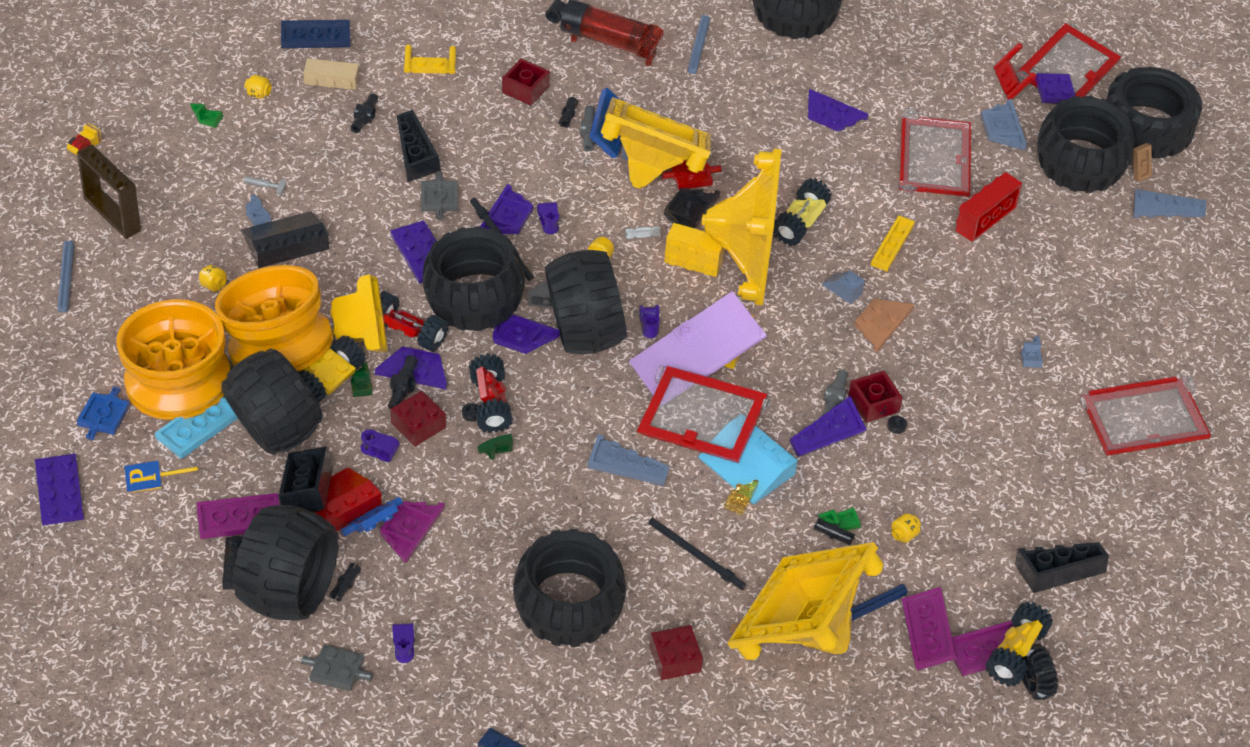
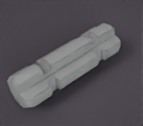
M650 226L637 227L635 230L633 228L625 229L626 239H634V237L647 238L651 237V235L658 237L661 235L660 226H652V228Z

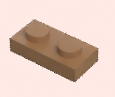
M1148 143L1133 149L1134 179L1137 182L1152 176L1151 145Z

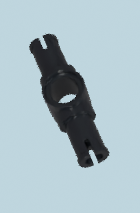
M370 94L366 102L356 105L354 110L355 120L351 124L352 132L359 133L367 122L372 123L371 120L375 117V106L378 102L376 94Z
M408 355L399 374H394L391 377L392 397L387 405L390 410L401 403L407 393H412L415 389L416 380L413 372L418 360L414 356Z

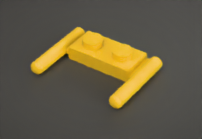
M409 44L405 46V73L455 74V46H450L449 60L440 57H413L411 59L412 46Z

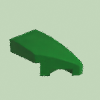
M190 104L200 124L216 128L224 117L222 111L206 110L204 104Z
M855 508L836 513L833 509L818 514L820 519L833 525L838 524L844 530L861 528Z

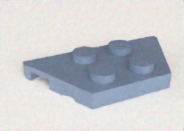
M1012 99L1007 100L1006 104L1002 106L998 104L991 109L982 111L981 119L989 141L1026 150L1027 144Z

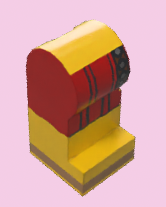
M87 123L83 126L81 133L69 140L67 150L77 155L78 151L92 144L94 146L102 142L100 129Z

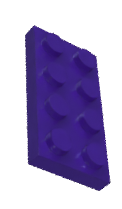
M424 220L390 230L392 239L418 283H423L424 262L431 246L436 241Z
M76 454L35 459L42 526L84 520Z

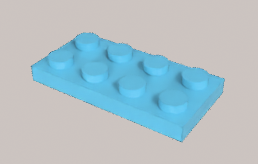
M222 397L216 406L213 405L206 409L203 414L187 419L176 417L156 431L155 438L182 459L238 418L227 400Z

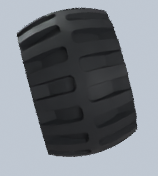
M753 0L759 22H762L768 31L771 30L778 36L791 37V39H809L814 35L824 33L835 21L842 4V0Z
M1073 96L1068 100H1062L1048 113L1040 128L1037 141L1039 163L1041 168L1044 169L1045 175L1049 179L1054 180L1055 184L1060 187L1064 186L1074 192L1085 191V193L1106 190L1122 177L1131 161L1134 149V133L1130 119L1127 114L1122 112L1120 107L1109 103L1108 100L1103 98ZM1069 140H1083L1091 142L1093 144L1100 146L1103 149H1092L1082 147L1070 142Z
M474 226V228L463 227L444 234L441 239L436 240L431 246L423 267V288L436 316L448 321L449 326H454L458 330L482 331V329L494 328L503 321L506 322L513 312H516L521 302L525 286L524 267L517 249L507 236L499 234L494 229L489 230L479 226ZM483 274L494 276L488 280L476 283L454 281L469 275Z
M599 250L575 251L558 257L545 266L552 307L566 353H597L607 350L627 338L622 302L607 252Z
M273 505L262 508L251 520V524L245 531L237 551V558L233 569L235 596L250 609L272 619L290 621L308 619L311 614L316 612L317 607L323 601L332 580L339 551L338 532L335 531L336 528L320 515L301 507Z
M578 529L552 531L545 537H539L521 557L513 583L515 605L525 626L528 629H532L534 635L539 639H546L556 646L563 644L579 647L582 643L588 642L590 644L598 640L601 634L605 635L613 627L623 609L626 597V580L622 563L612 547L605 540H600L591 532L585 533L578 531ZM574 573L589 578L597 584L601 591L588 601L563 603L549 598L539 589V586L545 579L556 574Z

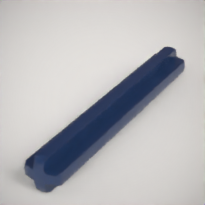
M900 584L852 607V621L906 596L908 589L904 584Z

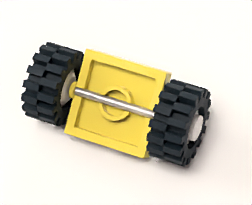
M816 178L805 180L796 193L798 195L797 200H794L786 212L780 213L776 218L773 233H775V238H779V242L783 241L784 244L788 243L789 246H796L806 234L807 228L813 225L817 217L830 202L832 193H829L831 191L830 188L826 189V184H822L823 181L817 182Z

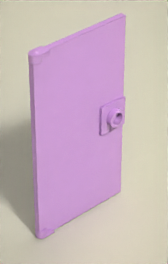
M732 291L692 319L682 323L672 330L671 333L629 360V362L652 395H654L667 366L708 377L766 338L767 335ZM672 377L659 406L662 408L696 384Z

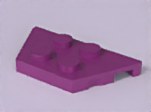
M403 501V504L397 507L398 511L392 514L393 518L383 524L380 529V535L403 562H408L445 509L444 503L438 502V505H426V502L412 503Z

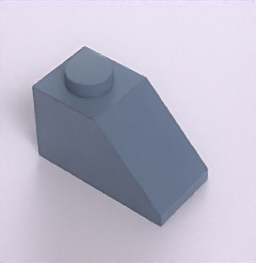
M852 271L832 275L822 285L849 304H852L862 295L865 280Z

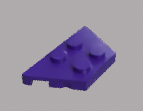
M809 90L808 119L839 132L846 127L856 125V122L862 119L864 121L868 119V113L814 90Z
M507 184L489 211V216L502 234H519L533 212V205L525 200L520 193L516 194L512 191V186ZM483 221L480 227L489 229V227Z
M512 314L506 322L503 321L494 327L493 343L527 354L558 338L560 330Z
M402 346L375 368V375L391 378L392 375L399 374V371L405 364L406 357L411 355L418 360L413 372L417 384L447 389L440 354Z

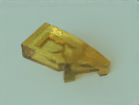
M753 480L752 483L745 485L741 483L736 484V489H733L724 504V508L742 516L758 487L759 480Z

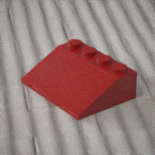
M347 467L331 476L325 509L314 513L330 522L336 528L335 531L338 532L346 527L347 523L382 505L381 492L369 479Z

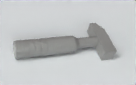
M248 176L244 177V183L265 188H276L277 195L282 196L286 188L285 179H281L280 184H274L267 180Z

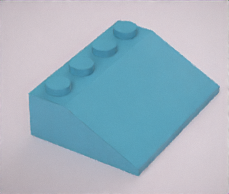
M740 415L730 422L711 444L733 449L746 417ZM755 426L739 463L701 453L698 456L700 460L753 505L794 476L798 461L757 426Z

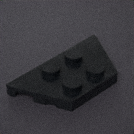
M680 188L665 207L664 215L672 224L676 223L695 229L702 220L703 214H706L707 210L720 197V191L715 190L714 193H704V189Z

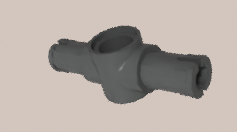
M591 105L585 107V118L581 120L580 136L583 138V150L592 152L594 142L589 136L595 118V107Z
M838 370L834 382L827 386L824 396L826 406L823 415L845 400L847 393L845 384L848 377V372L845 370Z

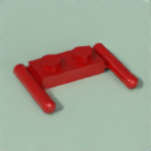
M1017 43L993 67L1008 100H1013L1036 78V74L1031 72L1020 83L1012 63L1009 62L1023 48L1021 43Z

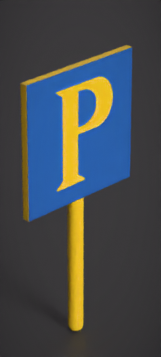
M159 461L124 466L127 493L162 488L161 476L197 471L198 467L160 473Z

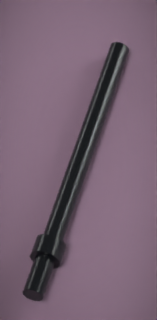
M475 197L472 198L470 203L475 208L477 216L483 219L489 229L497 230L499 234L503 235L490 218L487 209L482 207ZM522 261L525 278L530 281L534 276Z
M655 518L649 520V525L721 575V579L727 583L731 582L740 590L746 587V583L736 577L733 571L728 568L725 569Z

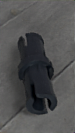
M569 97L566 106L561 111L562 116L558 123L561 124V127L568 128L571 119L575 116V109L578 105L575 97Z
M820 518L817 519L813 530L828 535L830 539H837L849 546L855 537L854 533L840 528L838 524L833 525Z
M355 563L349 564L345 573L339 576L337 579L338 583L330 592L331 599H335L338 596L336 601L340 602L347 590L353 587V581L361 572L360 566L356 564L353 569Z

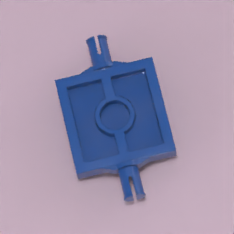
M113 386L110 394L92 392L77 419V426L90 429L86 434L88 440L90 438L94 440L97 432L115 435L130 408L129 401L117 397L121 391L119 387Z
M397 497L347 523V526L341 529L342 535L346 537L354 531L362 532L365 530V532H368L377 527L376 523L392 519V514L398 511L397 507L403 504L402 499Z

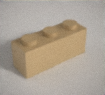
M307 58L303 72L304 84L356 90L359 78V64Z

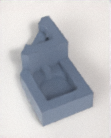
M252 194L250 203L245 205L248 219L254 226L271 221V216L262 207L261 200L255 194Z
M1035 336L1031 342L1027 341L1024 343V347L1021 350L1023 367L1042 368L1043 361L1040 352L1041 342L1039 336Z

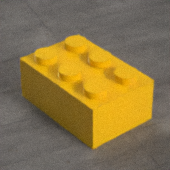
M673 223L666 238L664 262L672 266L676 265L690 271H697L708 276L717 277L723 263L725 249L707 232Z

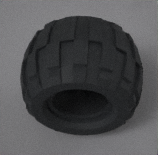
M270 348L265 352L262 350L247 356L229 371L227 378L222 381L221 390L229 406L251 437L269 454L275 455L279 451L283 453L297 447L317 429V424L322 421V410L310 388L287 358L275 349Z

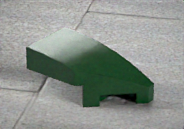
M364 362L360 370H355L350 380L353 397L373 395L368 363Z
M506 434L485 441L477 446L478 453H485L493 460L495 459V454L511 452L513 447L512 435Z

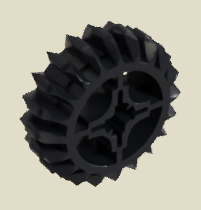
M1034 643L1028 654L1021 658V660L1025 659V664L1027 665V670L1021 680L1034 700H1045L1057 693L1058 672L1055 669L1056 665L1053 663V658L1050 657V652L1046 651V647L1040 643Z

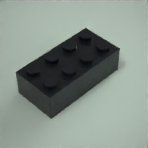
M327 446L288 453L278 495L281 505L301 507L312 512L325 509L333 470Z

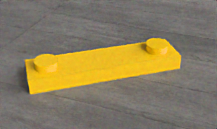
M898 215L873 257L871 266L888 272L914 228L915 221Z

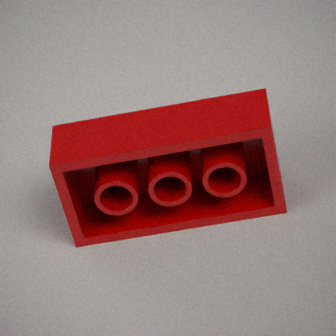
M1006 172L1001 176H997L992 183L985 185L979 193H975L971 199L960 205L955 231L973 242L1017 207L1022 182Z

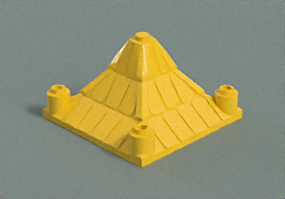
M612 97L601 133L603 138L611 141L614 138L617 139L619 135L621 136L620 140L628 156L629 181L632 182V186L642 189V187H646L657 178L662 171L683 163L684 160H687L686 165L689 166L688 169L695 173L703 171L711 152L710 133Z
M774 149L772 152L759 151V154H755L754 165H757V169L761 170L758 176L750 180L733 197L719 202L708 209L707 213L702 216L701 225L705 226V231L719 245L728 250L741 272L746 275L748 282L743 281V285H739L738 296H741V300L754 301L755 305H763L774 230L782 149Z
M874 542L783 557L727 644L731 649H737L745 660H755L758 658L761 651L760 644L762 643L802 644L803 646L830 654H843L847 651L851 639V608L860 582L859 577L863 571L867 576H877L882 572L884 566L883 561L876 553L878 547Z

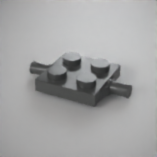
M439 171L435 173L436 180L421 181V211H436V219L439 220L440 215V220L444 218L443 211H458L457 181L443 180V173L440 171L439 176Z
M325 644L316 658L304 655L301 664L313 666L310 681L351 691L353 684L358 679L371 682L373 678V673L361 670L364 654Z

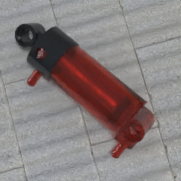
M554 0L545 13L548 21L552 23H559L561 21V31L571 34L572 42H576L578 36L646 58V66L652 65V59L656 57L657 45L664 35V31L659 26L606 11L578 0H569L567 4L561 0Z

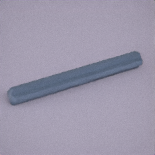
M702 15L688 66V73L690 74L697 73L710 22L708 15Z
M66 240L63 243L57 306L60 313H66L69 308L74 242L71 240Z

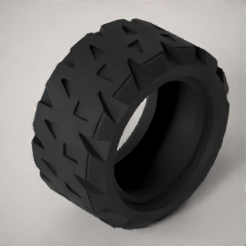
M1137 67L1130 69L1128 72H1122L1111 83L1106 99L1109 103L1120 107L1122 112L1129 117L1134 133V148L1145 143L1150 144L1152 158H1165L1168 155L1174 156L1181 153L1184 148H1187L1193 140L1202 111V100L1199 92L1195 90V86L1179 74L1158 67ZM1132 107H1152L1165 112L1171 117L1157 118L1148 116Z

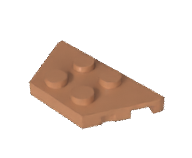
M873 299L855 320V326L863 333L866 340H870L874 345L875 351L878 352L913 311L914 305Z

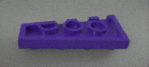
M849 396L825 415L818 418L814 423L797 433L789 441L797 457H801L862 434L867 429Z

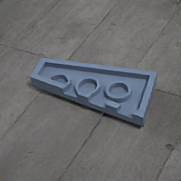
M1138 189L1134 193L1133 218H1139L1140 216H1148V218L1155 216L1173 217L1179 215L1181 217H1205L1206 200Z
M600 434L597 436L588 461V468L661 486L665 485L669 473L668 465L648 456L644 458L633 449L627 450L622 448L619 443L615 441L609 442Z

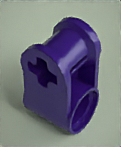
M538 203L537 212L538 216H540L539 220L541 221L543 231L547 234L557 233L559 230L557 203Z
M640 305L639 318L642 334L647 338H655L659 334V305H655V307H643V305Z
M367 429L361 434V452L378 458L381 461L390 462L400 446L396 438L372 429Z
M414 623L392 624L395 658L400 663H409L414 658Z

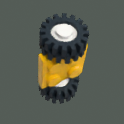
M343 335L330 346L328 351L319 360L300 370V376L308 385L318 403L326 397V393L330 395L365 362V353L362 352V347L359 348V343H355L353 338L350 339L349 336L345 337Z
M1029 602L1021 603L1011 620L1013 621L1012 626H1015V628L1012 627L1005 633V639L989 657L985 665L987 667L986 672H989L988 675L990 677L994 676V681L999 680V684L1003 685L1006 683V686H1016V684L1020 683L1027 670L1025 659L1021 660V658L1028 654L1036 638L1041 640L1048 633L1053 619H1051V614H1047V609H1041V605L1037 607L1034 602L1031 605Z

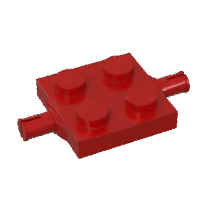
M684 160L683 163L671 167V171L662 172L661 177L662 180L673 178L678 190L680 188L713 186L711 173H721L722 169L721 165L710 166L706 162L703 171L695 173L688 169L689 166L686 165L687 160Z

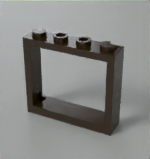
M93 144L78 151L77 158L84 200L125 239L141 232L135 184ZM100 177L118 193L119 206L101 190Z

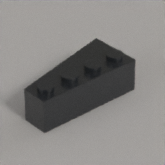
M410 110L396 115L407 181L417 180L441 171L439 156L415 112Z
M1100 542L1073 544V547L1057 545L1054 549L1034 547V550L1025 551V548L1017 549L1015 565L1032 592L1036 593L1106 573L1109 555Z

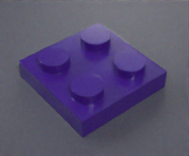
M1036 74L1035 79L1042 103H1059L1062 100H1068L1075 96L1069 74Z

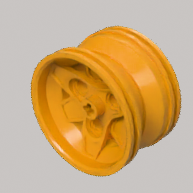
M293 265L264 267L243 274L231 281L220 291L215 301V309L222 321L224 330L231 335L228 351L233 366L249 355L262 350L265 352L271 348L282 353L293 367L299 371L315 363L328 351L332 344L333 334L329 320L324 314L319 312L321 290L316 276L311 271Z
M164 300L140 308L131 314L121 325L117 334L116 344L120 361L125 368L124 384L128 399L140 412L164 420H173L176 417L187 419L205 413L206 409L213 405L216 406L220 399L224 397L221 384L227 378L230 364L224 353V327L221 319L212 309L190 300Z

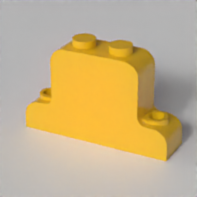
M370 274L361 276L357 281L356 293L336 297L331 303L330 314L334 322L333 334L337 340L345 335V337L349 336L350 339L353 338L355 343L364 341L367 350L377 353L387 352L378 277Z

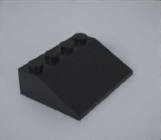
M311 211L241 229L258 268L329 250V235L323 223Z

